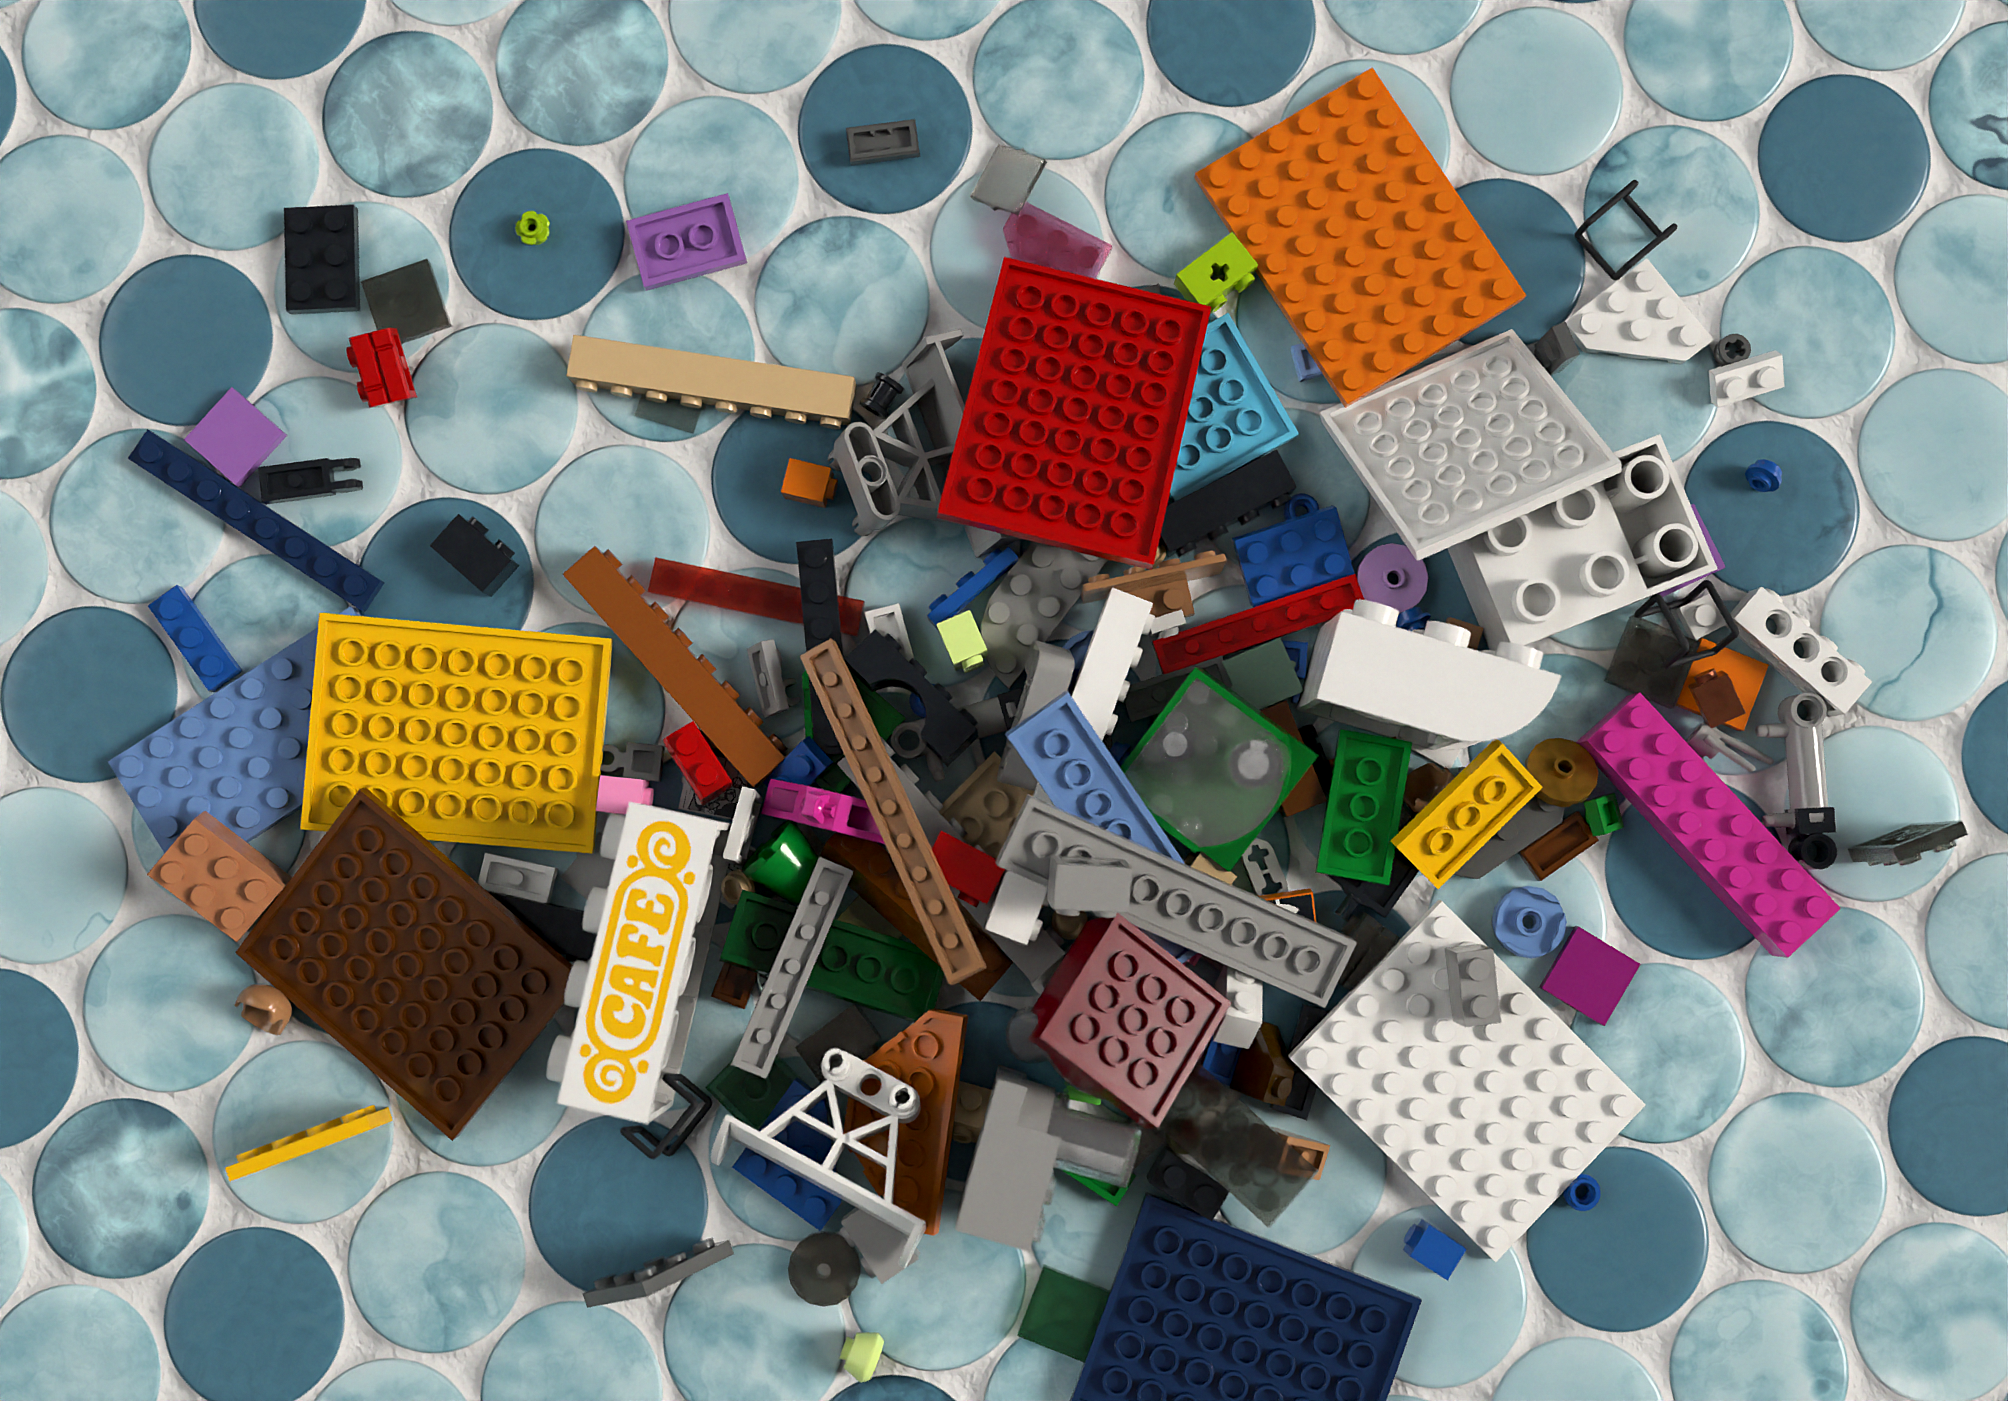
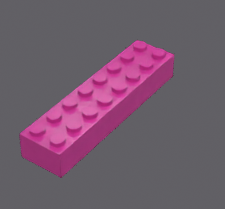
M1640 692L1627 695L1576 742L1589 752L1602 773L1772 956L1786 958L1791 956L1841 909Z

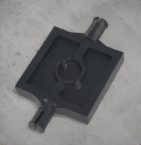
M1404 814V817L1399 822L1398 833L1412 820L1410 815ZM1395 847L1388 886L1325 874V876L1338 884L1347 895L1334 913L1347 921L1357 905L1360 904L1371 908L1381 917L1386 918L1419 870Z

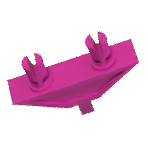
M770 779L761 814L885 844L865 800L810 786Z

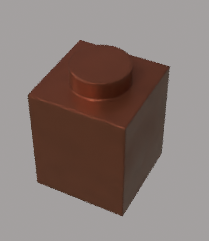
M1714 668L1696 675L1694 677L1696 682L1688 685L1705 723L1710 728L1746 714L1728 674L1721 670L1716 673Z

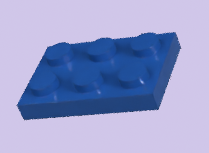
M1333 505L1232 538L1252 607L1354 574L1338 511Z

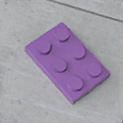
M728 193L626 221L643 286L646 291L747 264Z

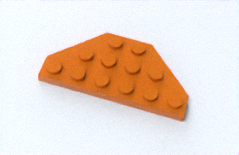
M932 1009L926 1012L907 1029L901 1031L881 1046L878 1051L866 1060H863L911 1086L920 1097L921 1109L917 1118L910 1123H899L893 1205L923 1220L926 1224L924 1234L932 1236L939 1233L968 1015L939 1009ZM869 1078L862 1083L861 1091L865 1095L873 1096L881 1090L882 1084L875 1078ZM848 1096L844 1134L883 1119L886 1116ZM890 1129L858 1142L888 1158ZM854 1152L865 1169L863 1173L876 1193L885 1198L887 1169Z

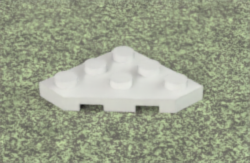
M1648 258L1566 320L1573 340L1583 352L1598 354L1603 352L1619 354V357L1643 360L1651 358L1667 360L1668 363L1683 364L1714 340Z

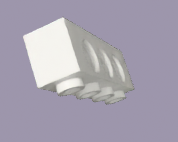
M1763 587L1749 591L1730 613L1739 629L1738 637L1802 693L1809 692L1820 696L1825 702L1826 713L1830 717L1845 714L1872 683L1864 675V668L1853 660L1845 659L1836 651L1838 647L1833 641L1825 636L1817 635L1810 629L1809 621L1801 614L1791 612L1781 604L1783 600L1777 593ZM1768 617L1776 623L1777 630L1775 634H1771L1766 628ZM1795 641L1801 643L1804 648L1802 658H1799L1794 653L1793 646ZM1823 665H1826L1831 671L1829 682L1821 675Z

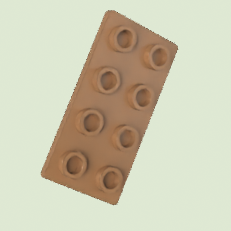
M1207 551L1194 555V560L1180 563V559H1170L1160 562L1158 564L1159 568L1145 571V568L1133 567L1124 570V576L1110 578L1109 574H1101L1088 578V583L1082 585V604L1106 599L1113 587L1153 603L1149 614L1154 615L1155 618L1181 609L1185 618L1194 616L1195 612L1187 581L1221 574L1226 563L1225 554L1216 555L1215 551Z

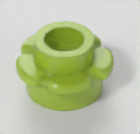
M527 211L522 214L521 220L516 222L515 231L518 236H521L523 243L539 245L548 238L550 223L544 214ZM535 225V230L531 231L530 226Z

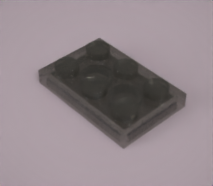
M1963 821L1912 823L1848 848L1853 862H1867L1869 866L1881 863L1884 866L1899 863V866H1905L1921 860L1922 856L1920 853L1933 849V852L1937 853L1955 847L1957 845L1955 840L1968 835Z

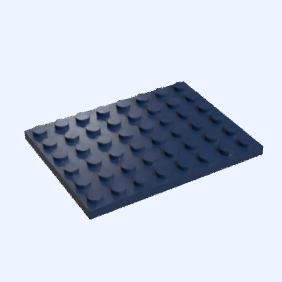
M1146 1192L1070 1401H1386L1422 1299L1419 1296L1214 1218L1213 1221H1210L1192 1209Z

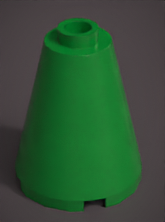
M786 820L770 834L772 837L765 844L761 843L743 865V871L741 872L752 881L798 906L819 857L797 824Z

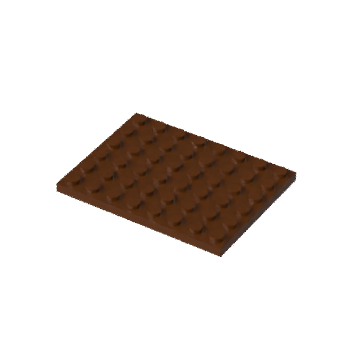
M366 787L358 790L235 952L452 1141L462 1133L564 1006L566 986L573 967L568 960Z

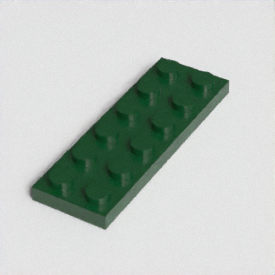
M742 889L719 961L768 976L797 907ZM833 919L805 988L916 1022L926 1012L935 1009L944 972L937 963L915 944Z

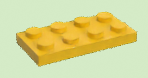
M1495 739L1390 842L1439 889L1543 787L1507 747L1498 739Z
M371 1105L342 1116V1121L339 1117L236 1155L238 1163L225 1167L229 1182L391 1122L393 1119L389 1107L376 1111L375 1105Z

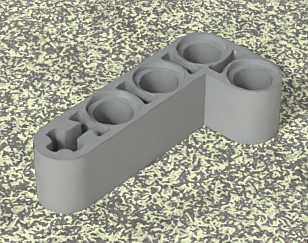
M1033 640L1025 664V671L1028 676L1011 729L1068 690L1074 670V658L1069 649ZM1007 739L998 769L997 781L1033 791L1038 782Z

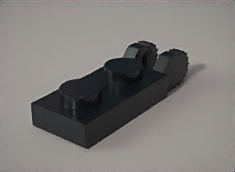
M323 458L259 467L262 503L274 504L333 496L336 493L360 491L363 489L362 480L347 479L335 481L334 471H353L360 468V459L345 458L331 460Z

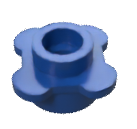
M1420 607L1410 608L1398 615L1396 625L1398 628L1411 632L1415 629L1425 630L1427 620L1431 618V615L1428 612L1423 613Z

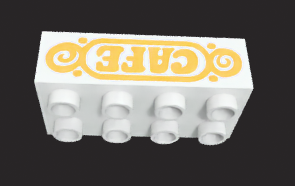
M629 802L625 816L615 813L610 814L604 828L600 848L601 857L615 860L610 884L607 889L593 887L583 916V930L597 933L593 955L588 963L578 960L574 963L565 991V1005L580 1008L576 1026L570 1037L564 1035L557 1036L547 1066V1079L562 1083L557 1101L558 1104L648 1124L672 1107L676 1091L662 1080V1076L664 1074H680L722 896L721 884L726 877L729 862L723 858L732 823L635 802Z

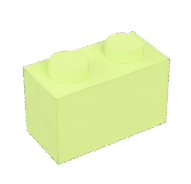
M970 610L936 624L955 671L963 669L964 673H968L984 665L983 659L988 656L987 648Z

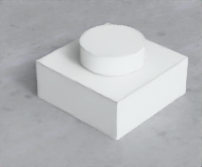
M1706 594L1675 610L1691 641L1697 640L1727 625L1710 594Z
M1182 609L1154 618L1149 632L1150 637L1158 635L1160 639L1177 635L1180 632L1179 628L1184 627L1186 624Z

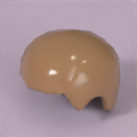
M1427 763L1414 769L1407 775L1403 801L1413 812L1418 814L1455 778L1447 767L1441 770L1434 763Z
M252 984L246 987L239 994L234 1004L238 1007L243 1003L241 1016L256 1027L276 1036L281 1035L292 1014V1007L288 998L280 990L270 985Z

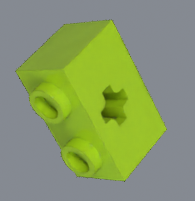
M1231 232L1178 272L1174 285L1187 301L1210 306V313L1212 314L1227 302L1225 297L1235 289L1240 293L1255 281L1253 275L1257 270L1258 263L1234 233ZM1214 273L1216 276L1223 274L1225 277L1223 281L1219 278L1213 281L1211 279L1212 274Z

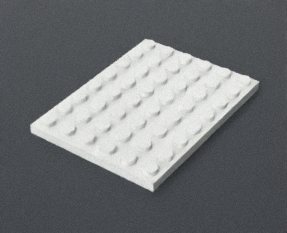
M1438 900L1293 1049L1288 1057L1494 1262H1497L1646 1104L1495 953L1494 959L1501 1023L1463 1027L1453 1022L1445 948L1476 944L1487 945L1443 901Z

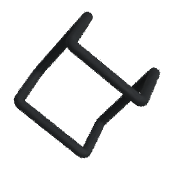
M1637 180L1631 181L1584 221L1574 234L1576 240L1609 277L1615 281L1619 280L1657 245L1666 240L1678 227L1677 224L1673 223L1662 232L1630 197L1629 194L1638 186ZM1623 198L1655 234L1656 238L1615 272L1582 234Z
M1709 580L1702 581L1685 598L1665 603L1661 595L1654 594L1634 613L1636 618H1642L1662 612L1678 639L1681 648L1663 663V668L1665 669L1713 656L1739 635L1737 625ZM1704 589H1707L1731 633L1711 649L1682 657L1688 652L1689 644L1670 609L1690 603Z
M664 1074L662 1076V1080L689 1102L690 1105L661 1142L642 1126L622 1127L620 1133L650 1159H656L661 1153L669 1157L673 1156L712 1107V1099L682 1074ZM680 1081L704 1101L705 1104L671 1148L668 1149L666 1146L698 1106L697 1100L675 1082ZM633 1134H641L656 1147L655 1150L652 1151Z

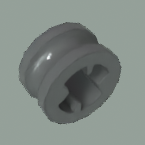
M1730 334L1715 345L1713 351L1714 358L1721 367L1748 359L1751 353V345L1743 335ZM1734 344L1738 347L1735 352H1739L1740 355H1736L1731 359L1726 355L1729 350H1725V347Z

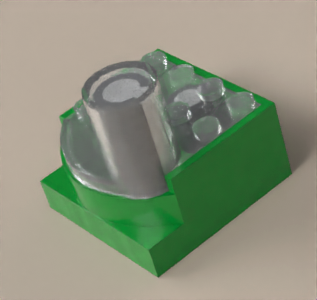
M1195 667L1120 769L1159 826L1194 853L1202 851L1230 872L1319 755L1204 668Z

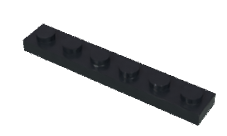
M831 538L796 542L806 652L832 639L836 641L844 659L833 540ZM809 678L814 742L826 755L844 754Z

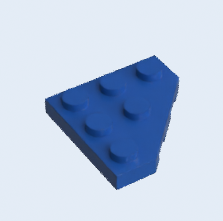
M796 1077L758 1131L763 1130L814 1089ZM824 1098L808 1110L806 1114L829 1126L827 1101ZM797 1120L772 1138L820 1165H823L834 1145L832 1139ZM747 1147L732 1166L737 1172L819 1231L822 1230L842 1202V1199ZM835 1164V1166H834V1168H833L832 1171H833L834 1173L838 1174V1173H837V1167H836V1164Z

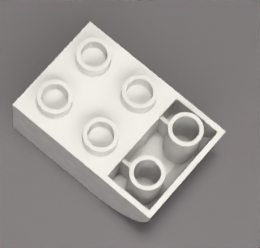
M1661 434L1613 452L1621 461L1620 473L1447 548L1479 626L1484 628L1482 633L1489 650L1497 651L1499 642L1529 645L1718 569Z
M1355 600L1353 610L1344 609L1319 628L1302 687L1304 692L1300 694L1296 710L1390 738L1396 736L1399 740L1410 741L1412 744L1432 750H1455L1479 742L1508 736L1528 725L1543 711L1553 697L1561 675L1539 669L1543 653L1536 649L1515 643L1499 642L1497 651H1476L1467 648L1471 632L1464 628L1444 622L1427 621L1425 630L1415 629L1411 632L1395 627L1399 611L1372 601Z

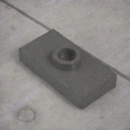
M915 119L846 128L851 166L920 157Z

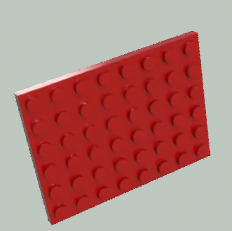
M1004 257L942 492L937 518L1152 570L1211 307Z

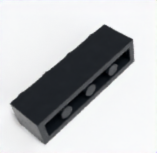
M1277 449L1168 505L1159 539L1160 544L1166 548L1167 558L1174 554H1177L1178 558L1184 557L1197 549L1195 543L1207 537L1210 542L1215 541L1229 532L1228 526L1238 521L1243 526L1260 517L1259 510L1269 505L1274 510L1291 501L1290 494L1294 492L1297 486Z
M486 890L557 952L567 954L566 960L575 963L577 960L588 962V959L592 958L597 933L583 930V910Z

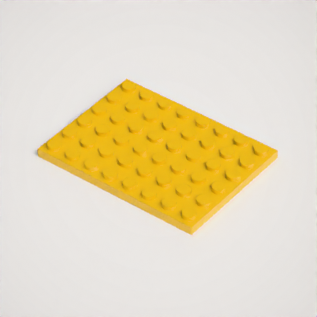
M319 613L300 829L327 832L358 790L366 787L427 840L594 853L598 815L596 805L601 775L600 768L603 759L602 748L605 736L613 639Z

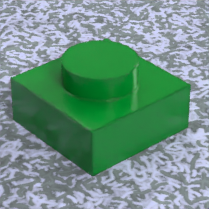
M1615 793L1604 794L1584 801L1585 817L1590 825L1593 837L1606 835L1624 828Z

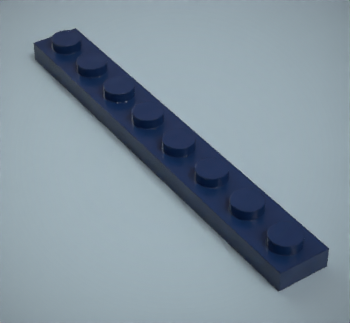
M148 429L128 457L129 460L361 611L365 612L385 583Z

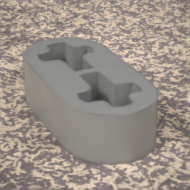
M1255 839L1241 857L1255 895H1263L1262 889L1266 887L1263 874L1268 873L1272 883L1279 882L1280 888L1276 890V893L1287 892L1288 884L1274 849L1267 841ZM1253 845H1256L1258 849L1266 850L1267 855L1262 857L1266 868L1264 870H1260L1256 861H1249L1248 855L1252 853L1251 847Z

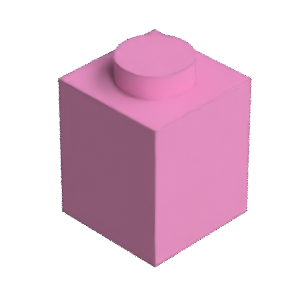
M600 775L596 811L626 815L629 802L652 805L653 788H649V781Z

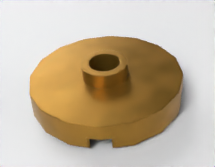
M1563 738L1546 739L1535 745L1525 760L1524 767L1543 787L1535 796L1547 804L1558 807H1570L1572 804L1581 803L1589 797L1597 785L1598 769L1595 760L1584 747L1574 741ZM1558 766L1564 768L1567 773L1562 772Z

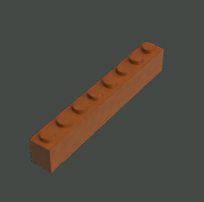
M596 546L591 548L563 573L564 577L754 788H758L786 758L783 753L788 748L774 733L769 737L759 727L764 723L763 720L750 706L744 710L738 704L736 699L740 695L727 680L720 684L712 675L717 670L703 654L697 658L688 648L693 644L688 636L679 627L675 631L665 622L669 615L656 601L650 605L643 598L642 594L646 591L644 587L632 575L627 579L618 570L623 565L609 549L603 553Z

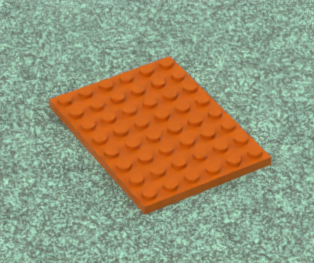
M1373 68L1368 69L1195 173L1194 179L1228 231L1234 233L1258 263L1257 275L1345 408L1523 301L1527 296Z

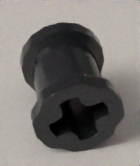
M877 372L875 384L867 397L862 398L859 404L874 415L886 419L888 408L896 395L902 394L904 388L889 376Z

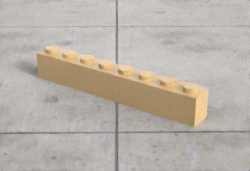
M573 335L566 375L576 385V389L585 392L595 393L597 388L611 390L610 393L612 395L624 398H631L632 393L646 395L645 399L657 403H666L668 398L681 400V405L691 408H701L702 404L715 405V410L724 413H736L737 409L748 410L750 415L758 418L770 419L771 414L785 416L786 421L797 424H805L806 419L820 421V426L830 429H841V425L848 426L851 424L857 386L853 376Z

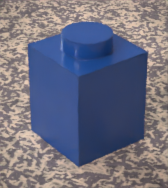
M1421 1219L1418 1225L1413 1224L1404 1237L1406 1245L1403 1250L1410 1257L1447 1281L1467 1250L1459 1242Z

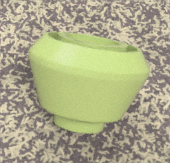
M857 1332L854 1339L847 1337L839 1358L845 1360L843 1368L858 1382L869 1381L874 1373L884 1344L881 1335L877 1332Z

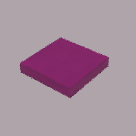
M1575 926L1539 988L1599 1025L1605 1026L1641 964L1581 927Z

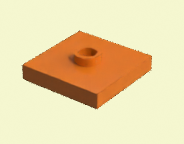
M1700 638L1697 641L1693 654L1711 649L1717 643ZM1725 647L1713 656L1688 664L1673 705L1702 716L1688 685L1696 682L1694 677L1704 671L1714 668L1717 673L1722 670L1728 674L1746 714L1727 721L1722 725L1739 732L1744 731L1769 665Z

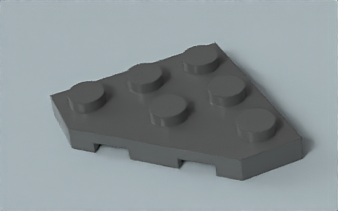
M1459 767L1458 774H1459L1465 767ZM1534 796L1453 875L1480 879L1562 823L1565 807L1547 804L1537 796Z
M708 1238L692 1245L693 1250L685 1253L682 1251L666 1258L664 1255L643 1263L644 1268L637 1271L633 1269L617 1276L613 1273L594 1281L595 1288L583 1293L586 1306L588 1308L648 1297L733 1255L734 1252L730 1240L715 1243L713 1238Z

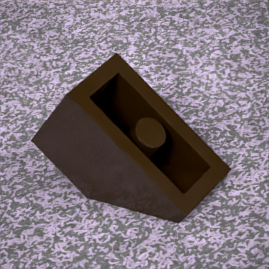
M1262 1021L1249 1049H1241L1229 1088L1263 1102L1284 1106L1286 1098L1292 1089V1079L1295 1070L1288 1057L1289 1054L1277 1025Z

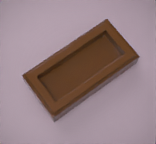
M1574 811L1564 818L1562 823L1519 851L1518 854L1537 881H1542L1598 842L1599 839L1597 836L1593 837L1591 828L1579 811Z

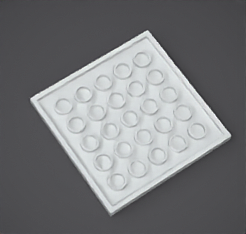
M1513 329L1390 381L1347 408L1342 403H1339L1320 412L1322 424L1417 561L1621 472V461Z

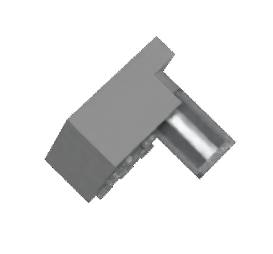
M998 1065L984 1117V1124L981 1127L959 1202L955 1230L1030 1252L1032 1241L1039 1243L1045 1225L1043 1204L1050 1205L1056 1183L1054 1182L1055 1177H1053V1167L1126 1188L1135 1163L1141 1128L1068 1108L1069 1094L1057 1091L1054 1087L1027 1080L1026 1072Z

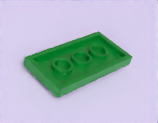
M1343 729L1338 731L1315 873L1389 885L1395 846L1390 841L1398 834L1412 742Z

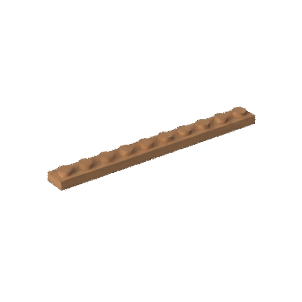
M829 639L800 655V658L949 984L954 985L985 969V963L837 643Z

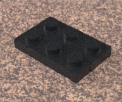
M355 205L284 208L286 311L289 314L360 311L358 208Z

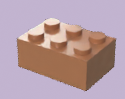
M207 811L194 818L147 873L149 877L236 942L250 929L292 878Z

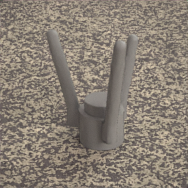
M1702 722L1686 740L1706 764L1707 762L1703 757L1707 756L1709 759H1712L1718 752H1721L1749 772L1755 771V767L1726 747L1725 743L1769 765L1774 762L1771 757L1730 737L1716 727L1710 728L1705 722Z

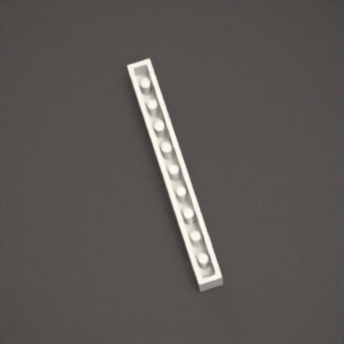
M1113 587L1107 595L1070 694L1101 741L1105 734L1111 736L1118 719V715L1113 714L1117 700L1123 702L1127 695L1131 682L1125 680L1129 667L1136 668L1143 651L1142 648L1137 647L1142 634L1148 636L1155 618L1154 615L1149 614L1153 603ZM1037 783L1032 797L1053 805L1040 784ZM1005 869L982 931L1023 947L1028 944L1029 940L1035 942L1042 925V920L1037 919L1042 905L1047 907L1049 905L1047 901L1048 887Z

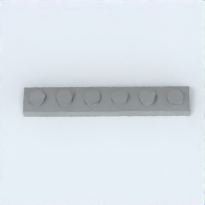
M822 857L818 858L731 1065L765 1079L767 1078L853 874L852 870Z

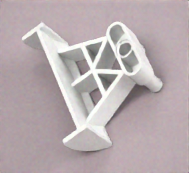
M836 1048L829 1050L822 1060L821 1071L826 1081L760 1132L726 1114L712 1148V1163L719 1166L733 1140L908 1235L909 1239L899 1260V1265L906 1268L926 1230V1224L923 1220L893 1205L899 1123L904 1124L914 1121L921 1109L920 1097L915 1089L857 1057ZM869 1078H875L882 1084L881 1090L873 1096L865 1095L861 1091L862 1083ZM835 1089L886 1117L844 1134ZM827 1096L835 1129L806 1114L808 1110ZM797 1120L834 1140L835 1143L823 1165H820L772 1138ZM890 1129L888 1158L858 1142ZM844 1147L887 1169L884 1199L832 1171Z

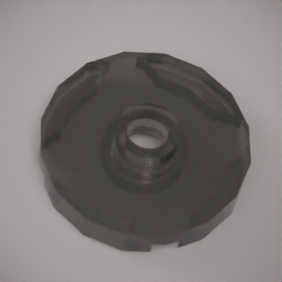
M827 1230L811 1233L802 1239L792 1252L788 1265L790 1284L796 1294L807 1303L821 1307L836 1305L848 1298L857 1286L861 1272L860 1256L855 1246L853 1248L850 1247L840 1234ZM820 1264H827L831 1269V1273L826 1276L821 1275L818 1272V1266Z

